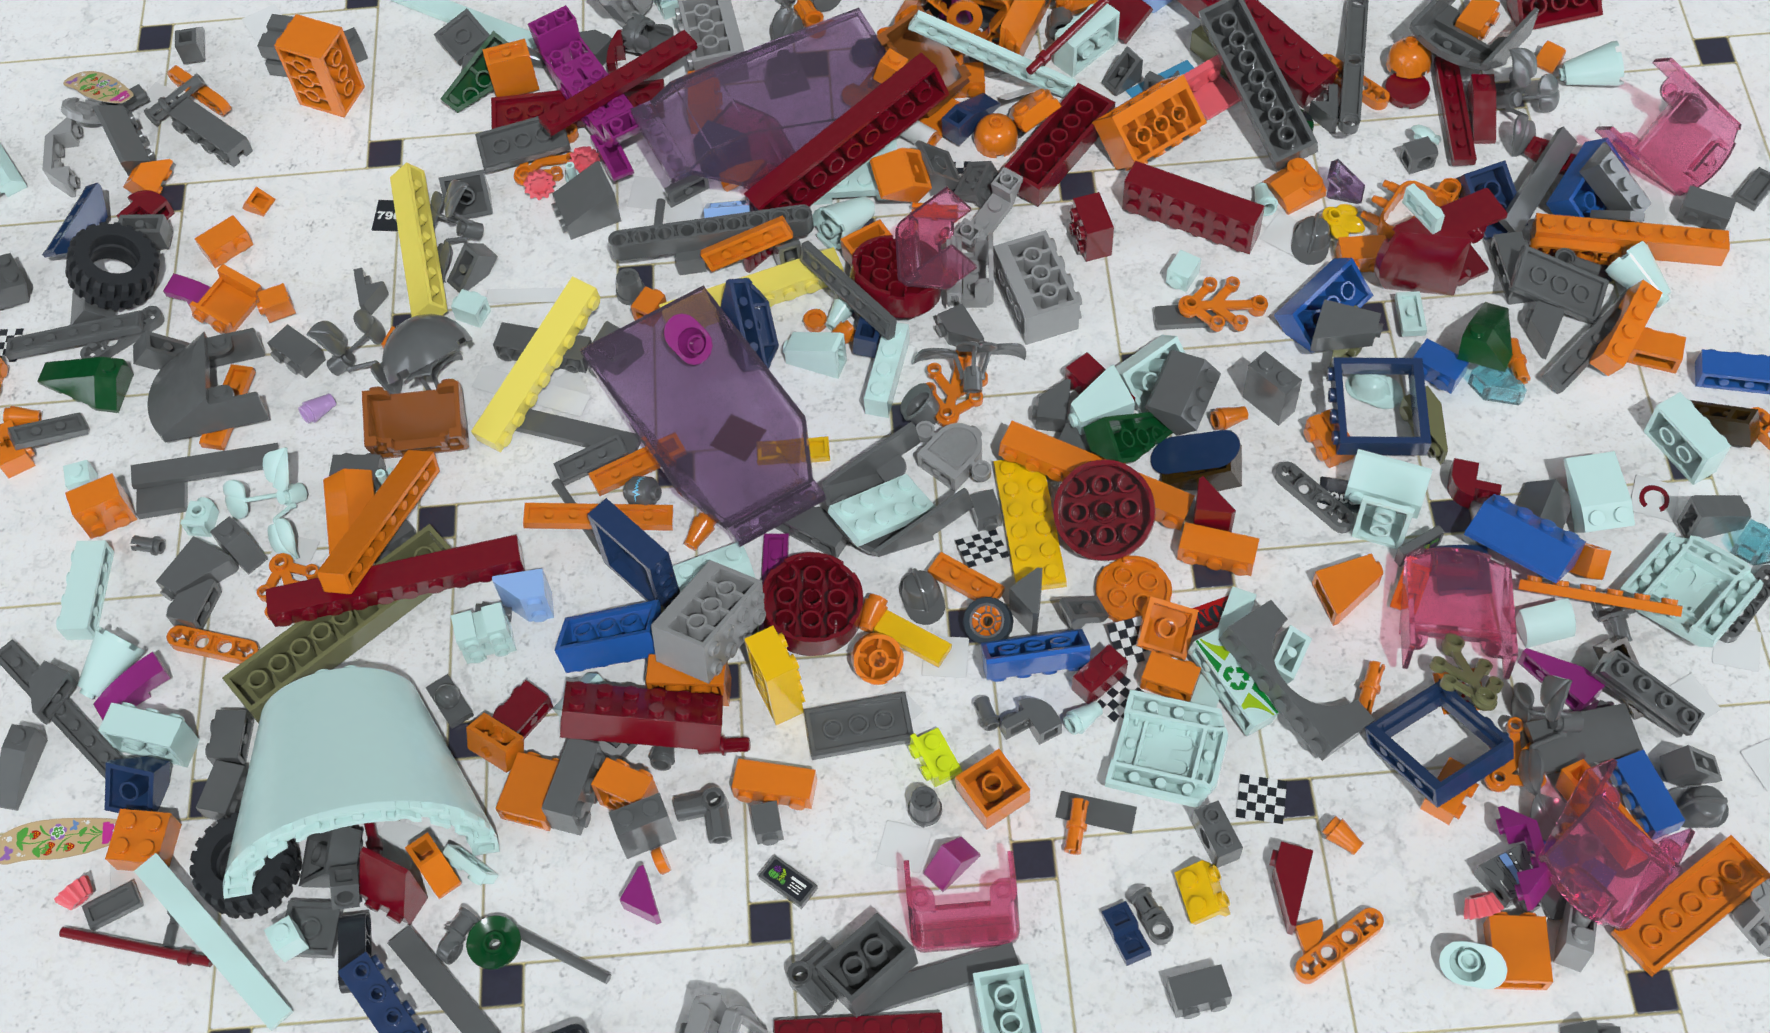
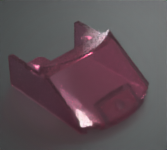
M1658 58L1652 63L1667 77L1660 86V96L1668 106L1640 138L1631 132L1620 133L1613 126H1597L1595 132L1602 138H1609L1616 151L1623 157L1622 160L1675 196H1682L1687 193L1690 185L1698 188L1701 187L1722 168L1736 145L1734 141L1738 130H1741L1742 124L1673 58Z
M1437 547L1425 549L1424 553L1412 555V553L1407 554L1404 561L1399 625L1402 668L1408 669L1413 651L1424 648L1427 645L1428 637L1444 639L1446 634L1453 633L1460 636L1464 641L1479 642L1481 651L1488 657L1502 659L1503 679H1509L1518 657L1511 564L1505 562L1503 565L1491 560V555L1463 548Z
M1612 758L1584 772L1538 857L1540 862H1545L1552 876L1549 879L1574 908L1602 926L1607 924L1615 927L1618 931H1623L1632 926L1683 870L1679 864L1695 831L1689 828L1664 837L1657 844L1654 843L1618 810L1620 795L1618 790L1608 781L1618 763Z

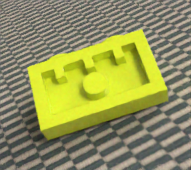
M938 727L919 737L915 733L910 735L911 744L908 745L909 751L914 760L919 759L922 764L920 770L926 781L930 780L934 788L954 779L962 773L958 761Z

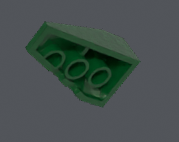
M493 30L440 99L458 113L494 90L482 49L509 42Z
M1485 302L1471 319L1462 335L1457 359L1506 372L1513 355L1509 309Z

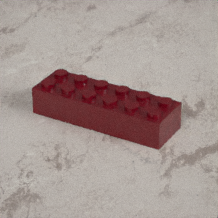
M1078 83L1060 103L1062 107L1047 117L1004 166L1023 177L1017 195L1040 206L1100 137L1093 121L1115 108V101Z
M1136 160L1124 181L1122 209L1130 213L1141 215L1152 221L1169 225L1174 229H1180L1194 236L1208 239L1216 244H1221L1249 255L1260 235L1264 205Z
M566 681L560 738L719 752L723 696L713 693L700 694L688 691H667L660 688L645 689L635 686H613L606 683L591 684L582 681Z

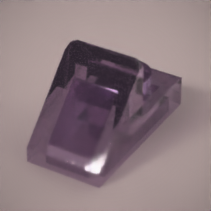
M1339 159L1331 161L1327 177L1329 186L1326 197L1349 203H1362L1365 184Z

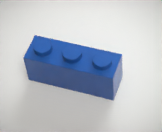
M1702 349L1695 361V386L1770 394V356Z
M1644 749L1613 762L1609 769L1610 780L1615 787H1619L1623 794L1622 798L1626 808L1632 810L1637 823L1648 836L1655 840L1678 831L1684 824L1685 819Z

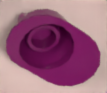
M681 313L674 315L667 321L664 329L665 340L687 364L698 365L710 357L713 347L712 338L696 319Z

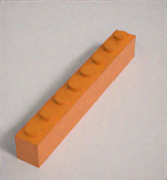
M1536 213L1530 229V239L1534 237H1551L1615 243L1622 247V256L1631 247L1644 241L1655 260L1722 266L1730 250L1728 230Z
M1013 420L1000 443L998 453L999 456L1008 462L1018 463L1030 471L1040 472L1054 481L1061 482L1075 468L1082 464L1095 460H1107ZM1139 473L1146 480L1153 493L1156 505L1155 521L1162 523L1167 528L1181 531L1195 495Z
M407 450L317 571L324 592L353 593L440 472L434 452Z

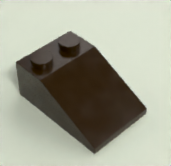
M1240 444L1237 456L1225 466L1162 474V482L1178 489L1197 490L1199 478L1204 476L1217 491L1241 487L1242 445Z

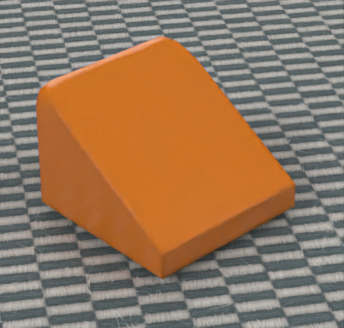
M1547 40L1536 57L1537 67L1553 74L1563 61L1566 49Z
M255 187L242 208L264 217L274 203L275 198Z

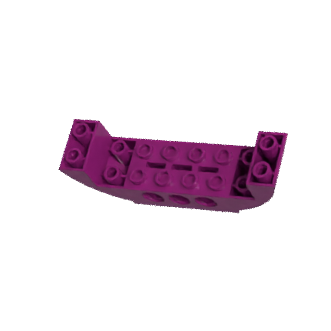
M566 5L528 23L536 47L557 88L566 100L609 75L580 37L577 20ZM624 94L619 95L581 118L598 143L603 144L607 148L623 142L650 128L652 125V118L641 104L633 107Z

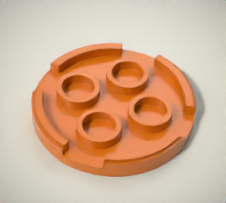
M1127 556L1112 562L1102 569L1096 582V596H1098L1108 613V618L1114 622L1142 616V607L1146 603L1148 596L1171 602L1172 584L1166 573L1159 567V564L1153 560L1142 556Z

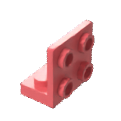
M1217 55L1184 74L1207 120L1240 102L1235 89L1220 76L1222 64Z

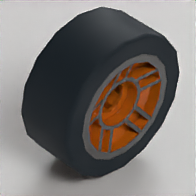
M987 596L978 598L969 604L963 619L965 632L970 639L978 644L1007 639L1012 632L1014 623L1012 612L1008 606L997 598ZM991 617L993 619L992 625L985 626L984 618Z

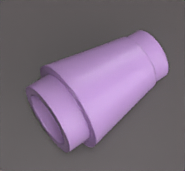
M328 393L302 402V406L298 407V410L306 423H315L336 406V402L332 395Z

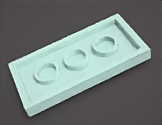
M904 474L830 505L828 513L853 543L859 547L912 524L936 506L907 474Z

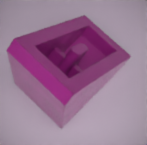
M961 836L940 847L924 871V875L939 890L944 892L981 854Z
M644 865L639 866L622 894L620 902L623 909L657 925L662 922L648 874Z

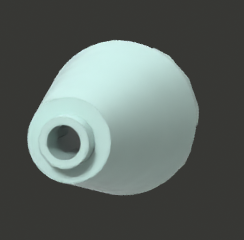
M1611 41L1563 62L1562 67L1559 68L1560 81H1564L1566 85H1623L1624 81L1620 80L1621 77H1624L1622 53L1616 52L1615 48L1619 46L1618 41Z
M862 196L815 210L813 213L814 227L817 225L819 233L816 235L819 240L828 248L841 249L840 239L861 229L874 216L875 205L873 201Z
M1644 241L1631 247L1624 256L1618 257L1605 270L1608 276L1626 289L1634 286L1641 280H1645L1663 292L1656 305L1658 308L1670 300L1668 295L1671 294V290L1652 252Z
M99 626L95 632L77 684L81 688L79 693L92 700L95 696L100 697L102 692L142 656L144 650Z

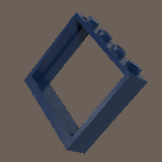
M1333 357L1331 367H1327L1326 379L1331 381V388L1328 389V402L1332 403L1333 409L1330 410V424H1334L1335 431H1332L1331 441L1333 445H1336V454L1357 455V451L1360 449L1379 455L1427 456L1431 446V434L1423 359ZM1342 374L1408 375L1414 437L1348 436Z
M607 498L604 499L587 514L604 563L647 602L659 600L660 606L666 609L680 594L669 553Z
M1440 681L1365 727L1367 745L1437 808L1514 759V743L1508 737V733L1502 732L1497 728L1489 717H1484L1479 713L1474 705L1462 699L1456 690L1451 692L1444 690L1440 686ZM1440 706L1491 748V750L1441 782L1391 738Z

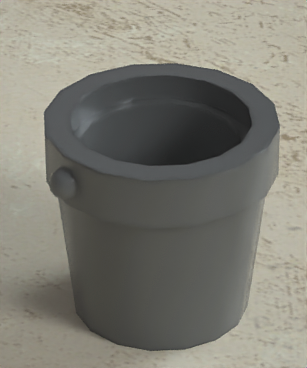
M1065 7L1055 8L1050 14L1049 35L1053 41H1055L1056 32L1069 24L1073 19L1071 11Z
M624 268L616 275V294L622 304L632 305L645 285L635 269Z
M923 786L915 789L908 804L909 817L912 822L923 828L938 822L942 815V803L932 788Z

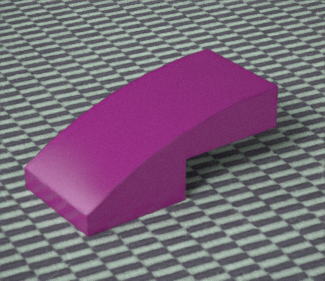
M173 273L163 292L166 297L186 301L189 305L192 301L198 303L211 287L191 278Z

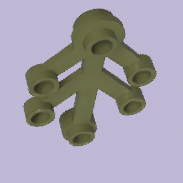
M1446 634L1441 643L1442 652L1452 657L1458 668L1448 663L1444 658L1434 656L1429 664L1430 669L1436 673H1443L1444 671L1449 673L1442 677L1440 686L1446 691L1451 692L1456 689L1467 695L1479 710H1494L1497 706V694L1503 688L1504 682L1498 677L1491 676L1485 687L1479 683L1484 676L1489 675L1493 664L1489 660L1481 658L1476 663L1473 672L1461 653L1465 641L1456 634ZM1458 679H1460L1461 681L1467 683L1469 686H1467V685L1463 684L1462 682L1458 681Z

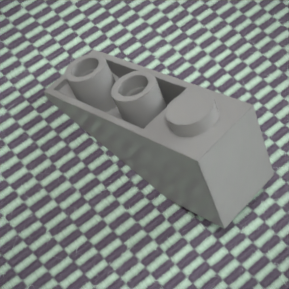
M1573 880L1556 939L1554 963L1581 972L1594 954L1601 889Z

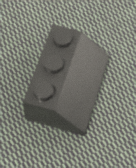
M123 105L93 106L113 150L128 176L140 163L155 161L150 148L145 149L143 145L147 141L142 131H136L134 127L138 123L132 111L127 113Z
M1607 142L1601 144L1579 171L1608 210H1630L1644 213L1651 204L1644 190Z
M1171 350L1145 408L1176 436L1197 431L1221 373L1206 359Z

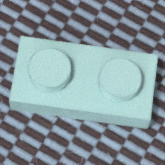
M1414 183L1406 187L1402 203L1432 234L1440 231L1445 217L1441 208L1436 206L1427 197L1426 193L1420 190Z
M1420 291L1396 292L1395 303L1401 336H1426L1427 326Z
M447 844L442 852L449 859L448 863L458 870L463 869L469 874L468 879L477 885L494 884L499 876L460 845Z

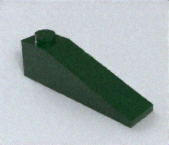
M92 357L45 362L37 382L57 393L68 395L77 402L85 403L96 411L119 413L134 374L124 359Z
M1151 412L1107 416L1083 427L1091 451L1107 460H1114L1124 464L1136 462L1143 454L1149 452L1151 448L1161 443L1173 433Z

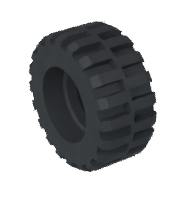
M100 222L97 226L92 224L87 226L86 230L81 229L71 239L67 252L65 274L70 288L75 289L74 293L78 297H84L85 302L91 305L93 303L97 304L98 308L105 309V307L112 308V310H119L122 307L129 309L133 308V304H136V306L142 304L145 299H148L153 294L160 267L159 252L154 248L155 244L150 238L146 239V235L140 230L137 232L134 230V227L127 225V227L122 226L119 222H114V224ZM101 259H116L126 263L132 270L125 273H110L98 268L94 262Z
M238 811L231 813V817L228 819L224 816L218 819V824L214 827L209 826L204 831L206 835L203 838H198L195 843L197 851H192L190 860L193 865H190L189 870L195 889L217 912L226 914L230 918L237 919L241 915L243 919H252L255 913L262 916L267 914V909L272 906L276 909L281 905L280 900L284 896L286 898L290 896L293 892L290 887L292 884L296 885L299 880V875L296 871L301 870L302 862L299 859L301 854L294 839L287 841V849L278 853L272 859L268 858L267 855L265 865L255 875L252 894L224 899L223 880L239 814Z

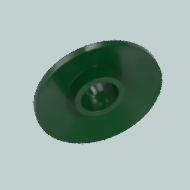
M486 917L477 922L470 930L466 941L467 953L470 959L481 968L489 970L502 968L512 962L517 956L521 947V934L516 924L506 917ZM500 942L499 948H491L493 943Z

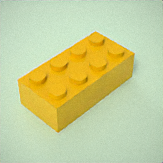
M771 626L745 638L754 683L775 725L777 726L804 713L802 703L806 702L802 693L804 690L800 682L799 665L793 654L789 655L787 650L788 644L782 633L777 634L774 626Z

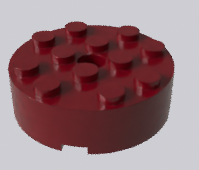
M884 235L871 238L857 247L853 254L850 278L893 317L915 318L930 311L938 303L944 281L945 265L940 255L933 248L919 240L907 237V240L893 239V235Z
M1095 460L1075 468L1060 484L1054 500L1053 513L1056 528L1061 538L1072 550L1089 559L1114 561L1131 555L1146 542L1154 527L1156 505L1148 483L1132 467L1114 460ZM1104 503L1109 504L1112 508L1111 514L1106 518L1098 515V507Z
M819 552L799 553L784 559L783 563L772 569L763 583L764 611H766L763 624L765 629L774 626L777 634L782 633L788 644V651L803 656L829 654L845 646L858 631L863 610V590L858 576L846 567L842 560Z

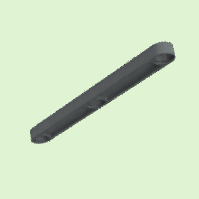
M1349 0L1347 4L1338 128L1342 133L1348 135L1355 134L1358 131L1361 121L1369 0ZM1353 2H1360L1363 5H1357ZM1349 60H1355L1358 64L1351 63ZM1350 121L1353 122L1355 125L1350 126L1345 124L1344 122Z

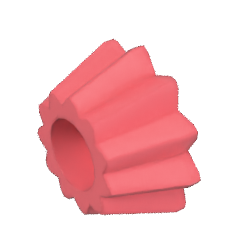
M590 146L575 148L574 152L570 153L572 159L569 162L574 163L575 169L579 173L594 162H600L599 153Z
M534 169L533 172L528 173L523 183L525 186L524 192L529 193L530 198L536 197L538 200H541L542 197L548 198L549 193L554 192L553 186L556 182L552 180L553 176L542 169L538 171Z
M83 875L67 885L54 898L55 902L69 910H73L87 901L94 893L88 875Z
M1491 891L1476 893L1465 898L1464 919L1472 920L1492 916L1495 913L1501 912L1504 906Z

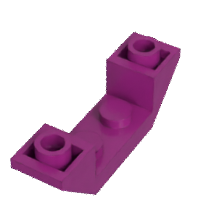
M1500 806L1498 810L1501 818L1495 819L1499 834H1506L1508 845L1525 841L1528 852L1534 851L1535 853L1534 857H1530L1533 869L1517 872L1519 884L1514 885L1518 900H1525L1527 911L1534 910L1555 881L1537 820L1505 806Z

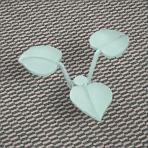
M287 447L270 451L263 458L265 477L269 482L273 483V487L278 490L277 493L245 497L244 485L234 479L224 483L223 493L227 509L236 519L246 517L248 513L246 502L277 497L278 502L287 507L273 518L274 524L268 526L267 532L270 545L277 554L286 553L293 559H298L300 557L296 551L293 529L290 523L281 517L291 509L296 508L295 503L305 501L307 491L302 483L289 484Z

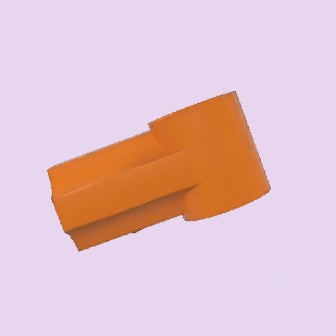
M797 0L793 9L796 15L801 18L806 28L807 36L813 40L823 38L826 33L823 14L816 10L810 0Z

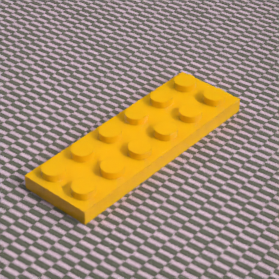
M1006 460L994 461L995 477L1015 583L1038 567L1043 568L1042 590L1067 587L1046 475L1030 471L1025 466L1015 462H1008Z

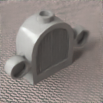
M921 421L916 425L920 441L927 442L917 453L918 466L948 488L956 492L971 475L978 482H985L991 477V465L987 461L982 460V433L976 426L953 423L946 425L935 433V427L930 421Z

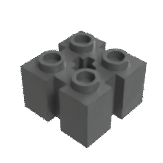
M271 14L266 25L267 32L262 34L257 47L262 58L267 59L265 65L270 75L287 77L274 45L286 29L288 23L293 19V16Z

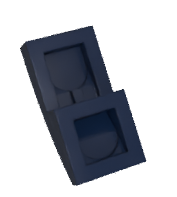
M1126 901L1101 911L1105 924L1126 966L1152 956L1151 949L1139 929L1138 921Z

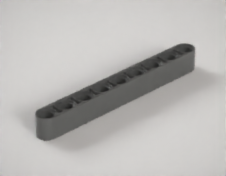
M794 205L616 230L609 235L608 242L613 258L623 261L702 250L782 215L793 231V237L811 233L814 223L812 210L809 206Z

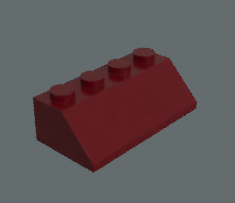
M1506 0L1507 10L1516 27L1534 8L1539 9V13L1533 29L1603 15L1602 0Z

